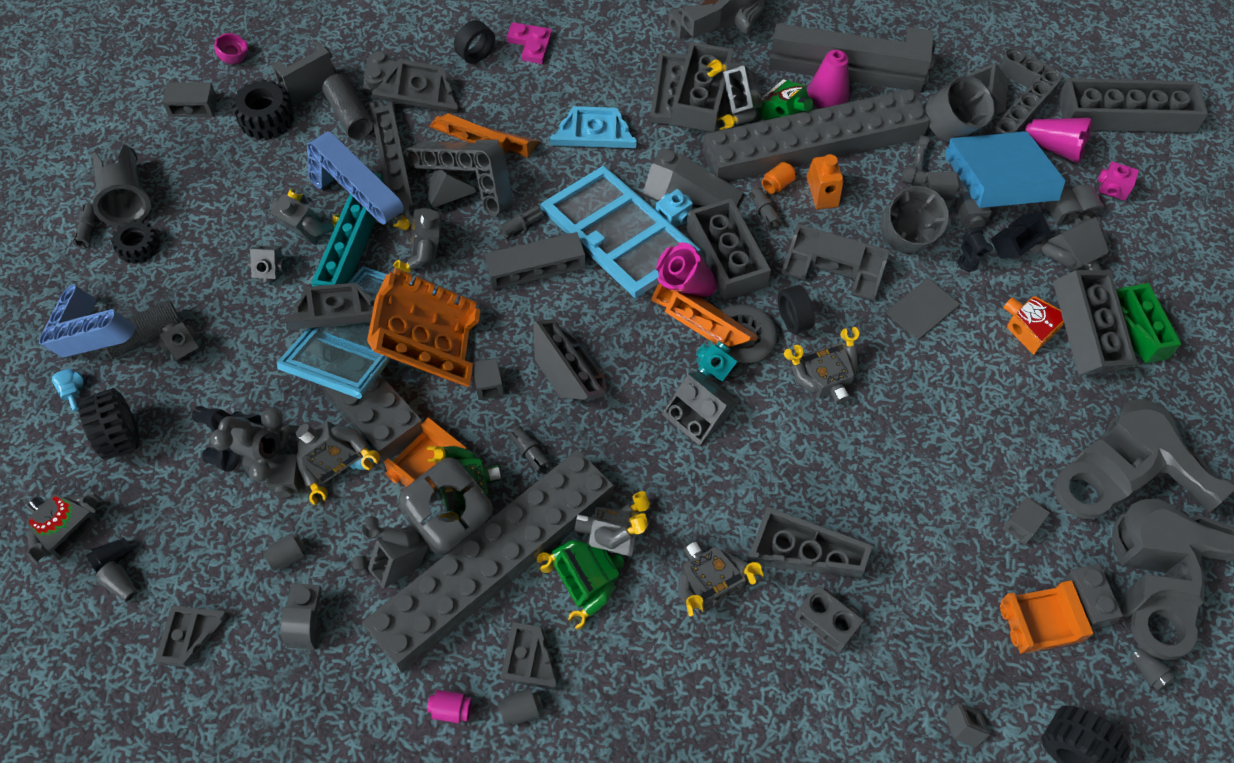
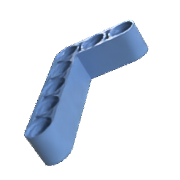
M327 131L308 143V176L316 188L322 189L332 181L337 180L381 224H386L404 211L401 200L331 132Z
M72 284L61 295L40 336L39 344L60 357H67L124 343L133 335L136 325L113 309L90 315L96 304V298L75 284Z

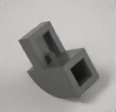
M291 584L287 607H283L281 616V637L287 648L316 650L321 622L317 617L322 592L320 585Z

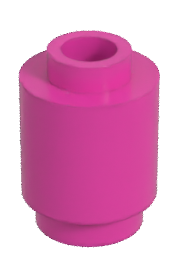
M438 689L435 695H430L427 712L431 713L433 720L459 724L461 721L468 722L471 714L472 698L466 697L465 693Z

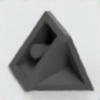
M434 169L427 201L434 208L473 194L476 190L469 182L446 169Z

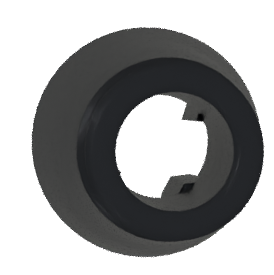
M123 537L120 540L92 548V552L85 556L97 574L104 565L112 561L119 562L128 553L132 552V549Z

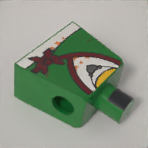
M783 79L761 97L763 107L759 108L761 118L766 121L802 113L803 111L808 112L813 107V101L809 98L805 85Z

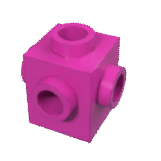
M1111 161L1107 170L1102 169L1097 182L1101 183L1098 192L1125 201L1135 186L1139 170Z

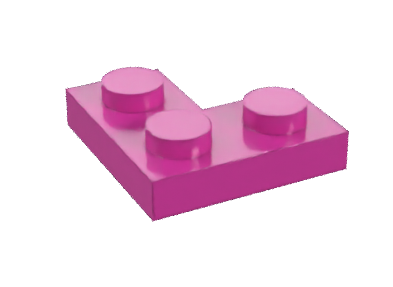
M512 22L506 38L508 43L525 45L522 61L543 64L552 37V29Z

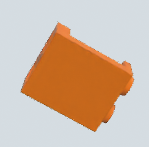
M427 418L421 424L423 432L393 461L389 458L384 461L387 469L385 473L394 483L397 484L400 481L407 487L436 464L435 462L427 461V459H433L435 456L434 450H427L428 446H458L464 449L466 447L431 419ZM429 480L428 483H429L430 486L434 489V493H435L438 489H437L436 486Z
M1072 580L1061 582L1056 588L1016 596L1014 592L1008 593L1001 600V614L1009 622L1011 641L1015 647H1018L1020 654L1084 642L1093 635Z

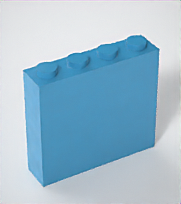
M1027 131L950 138L949 147L945 151L946 160L950 162L954 171H956L961 179L962 184L970 192L971 198L974 199L979 208L1060 200L1065 179Z

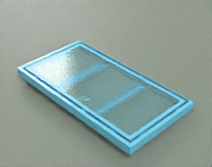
M363 266L348 283H357L363 289V292L369 294L375 302L386 274ZM370 322L307 328L277 362V369L361 399L392 358L376 353L367 342Z

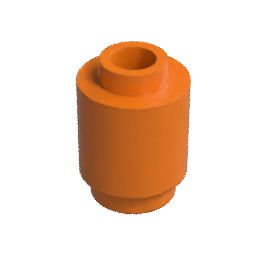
M785 162L779 163L764 175L762 179L763 188L770 194L783 190L795 180L793 166Z

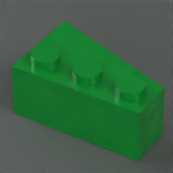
M1145 283L1116 289L1133 351L1145 364L1168 360L1179 348L1181 342L1150 284Z

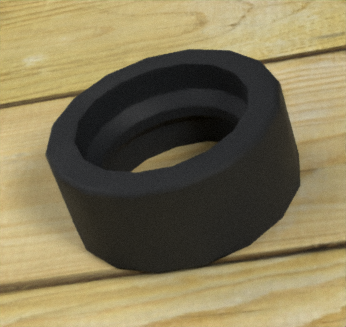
M480 20L467 22L460 28L454 39L455 52L469 64H476L488 57L495 45L494 32ZM481 35L477 44L468 50L473 39Z
M795 285L779 291V312L788 331L792 334H797L812 329L815 325V314L811 299L806 290L801 285Z

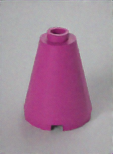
M832 50L827 53L807 88L808 96L812 99L815 107L821 109L848 103L850 98L848 56L841 50Z
M1034 119L1032 124H1027L1025 132L1027 131L1039 147L1072 162L1080 163L1085 152L1084 147L1086 142L1088 143L1092 119Z
M684 242L678 243L680 245L675 247H668L660 256L656 266V270L659 271V278L657 277L660 284L669 290L700 297L711 296L716 291L718 282L697 249L691 244Z

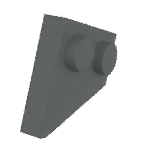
M171 606L155 662L160 665L187 667L227 619L228 614L220 610Z

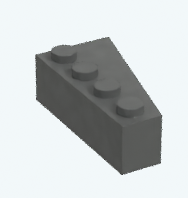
M767 506L747 563L757 562L761 566L859 579L865 571L873 545Z

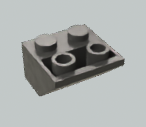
M698 371L687 374L662 415L700 446L728 419L739 401L709 377Z

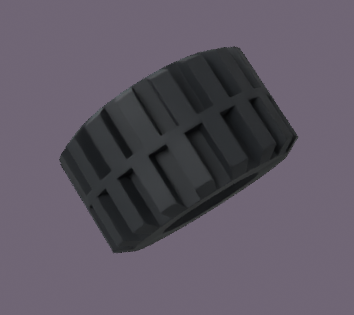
M252 81L251 84L243 85L244 88H239L236 91L237 94L233 96L232 108L239 127L250 138L253 136L258 140L261 137H264L265 140L270 139V136L276 138L279 136L278 133L284 134L287 131L286 127L290 128L292 125L291 121H294V112L287 91L283 89L281 84H276L275 81Z
M111 388L80 399L79 415L84 432L91 447L101 459L106 461L138 449L139 433L136 422L125 398L117 389Z
M1071 705L1059 707L1041 737L1043 747L1057 763H1124L1131 750L1126 738L1108 721L1088 710Z

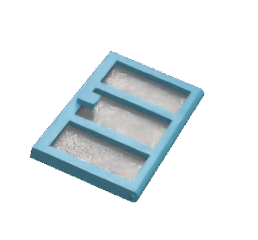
M605 166L598 168L540 204L541 210L566 234L577 232L583 250L635 299L660 283L657 277L659 278V271L656 270V266L660 256L668 247H675L680 245L678 243L684 242L691 244L700 255L702 254V250Z

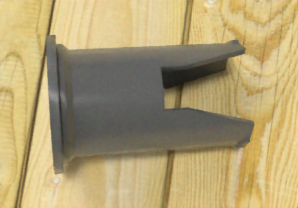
M123 144L118 156V163L107 166L103 165L99 155L94 151L91 157L97 193L92 201L94 214L101 221L109 225L121 227L124 226L123 223L126 221L131 223V220L134 219L136 222L145 219L150 212L151 203L148 194L141 188L137 166L138 159L134 149ZM116 189H126L131 191L125 194H117Z

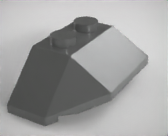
M555 319L535 321L533 324L535 361L558 395L562 398L582 400L604 397L606 394V378L581 342L567 330L559 327V323Z

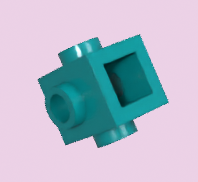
M711 340L708 344L703 343L696 352V362L700 365L698 370L709 378L711 375H714L721 381L725 379L737 363V360L729 354L731 349L721 341H718L716 344Z

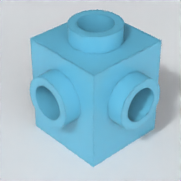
M676 189L672 193L665 194L661 200L656 202V211L674 227H678L681 224L687 223L688 211L692 210L693 203L687 195Z

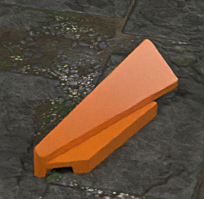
M449 113L437 116L430 125L433 129L468 143H476V140H499V146L503 149L504 154L509 150L526 158L530 156L539 143V140L479 126Z
M658 283L651 298V301L667 307L665 313L715 344L721 341L727 347H732L754 341L758 338L756 334L700 296L669 290Z

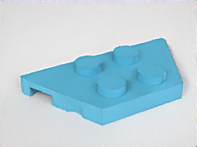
M573 106L567 118L563 119L560 123L557 133L551 135L550 144L557 146L636 148V139L629 133V127L622 120L617 108Z

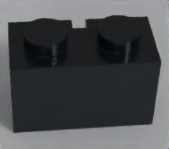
M1042 212L1026 214L1008 225L1009 228H1004L993 236L991 241L1001 259L1021 257L1052 232Z

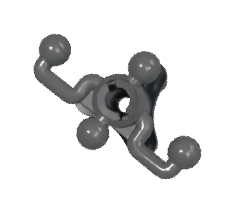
M204 406L195 407L196 410L201 412L192 411L193 421L206 424L213 432L210 436L212 447H208L203 451V461L216 465L220 470L231 472L237 467L241 456L257 460L249 468V475L256 482H263L269 478L271 468L268 461L274 458L278 451L286 447L289 435L296 436V432L300 427L285 425L280 430L276 429L283 422V415L276 408L266 409L261 416L253 413L247 415L239 411L233 412L230 415L222 409H209Z

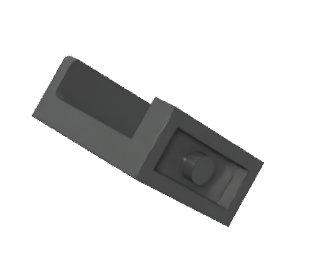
M318 40L314 42L316 52L296 63L285 67L278 60L271 64L278 84H281L283 89H286L293 107L322 92L325 80L337 74L336 68L331 61V58H333L331 51L327 46L323 47Z

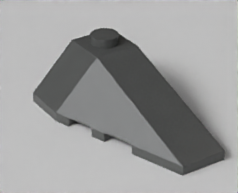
M661 147L651 165L642 192L643 197L658 202L665 194L672 193L678 189L691 199L693 205L700 206L732 198L737 207L743 196L742 191L684 155Z

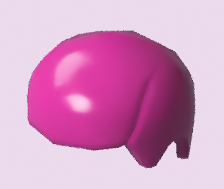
M225 33L215 39V53L222 62L238 64L246 58L248 44L240 36L233 33Z

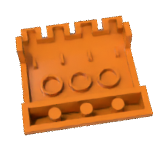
M395 268L393 273L386 274L375 298L367 342L372 350L469 387L473 363L465 361L469 330L479 322L480 309L476 308L477 302L460 295L457 303H454L457 293L438 286L433 294L435 284L417 276L411 285L412 274Z

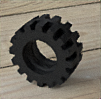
M134 219L131 220V223L126 221L123 223L124 226L116 227L117 232L113 231V237L111 238L112 246L120 259H123L126 263H129V261L132 264H136L137 261L143 263L146 258L150 260L152 258L151 255H156V249L160 247V241L155 230L148 222L144 223L143 220L136 222ZM143 238L139 244L127 246L131 240Z

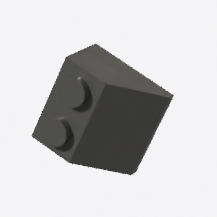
M997 63L965 75L976 78L990 91L994 101V115L1005 111L1009 79Z

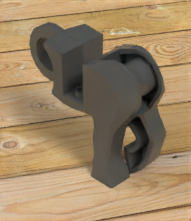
M1136 399L1130 400L1121 408L1120 413L1107 425L1101 439L1084 449L1070 465L1062 469L1054 480L1053 490L1057 501L1064 510L1076 517L1094 519L1134 497L1154 477L1170 475L1188 490L1186 495L1203 505L1209 513L1234 491V484L1227 480L1218 479L1199 454L1187 449L1173 417L1166 408L1151 401ZM1079 479L1091 484L1098 496L1097 503L1085 504L1075 499L1070 492L1069 482Z
M1159 499L1140 500L1131 504L1127 512L1118 517L1112 528V543L1122 567L1163 572L1165 575L1162 577L1145 574L1128 588L1123 594L1122 615L1127 617L1132 614L1130 625L1132 635L1141 649L1156 658L1176 660L1189 653L1197 643L1198 630L1195 623L1199 606L1204 603L1205 574L1202 557L1234 561V527L1202 515L1190 518L1174 506ZM1150 615H1159L1172 622L1178 634L1175 645L1160 643L1153 637L1148 627Z

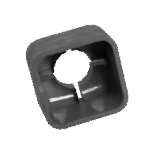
M445 458L439 461L409 484L400 493L398 502L402 515L425 540L429 549L439 555L446 554L484 525L493 512V504L463 465L454 458ZM429 480L437 489L452 487L461 492L468 487L469 491L463 495L466 508L461 516V519L468 527L466 530L458 519L453 522H444L434 517L424 526L421 525L432 514L429 500L434 493V489L428 483Z

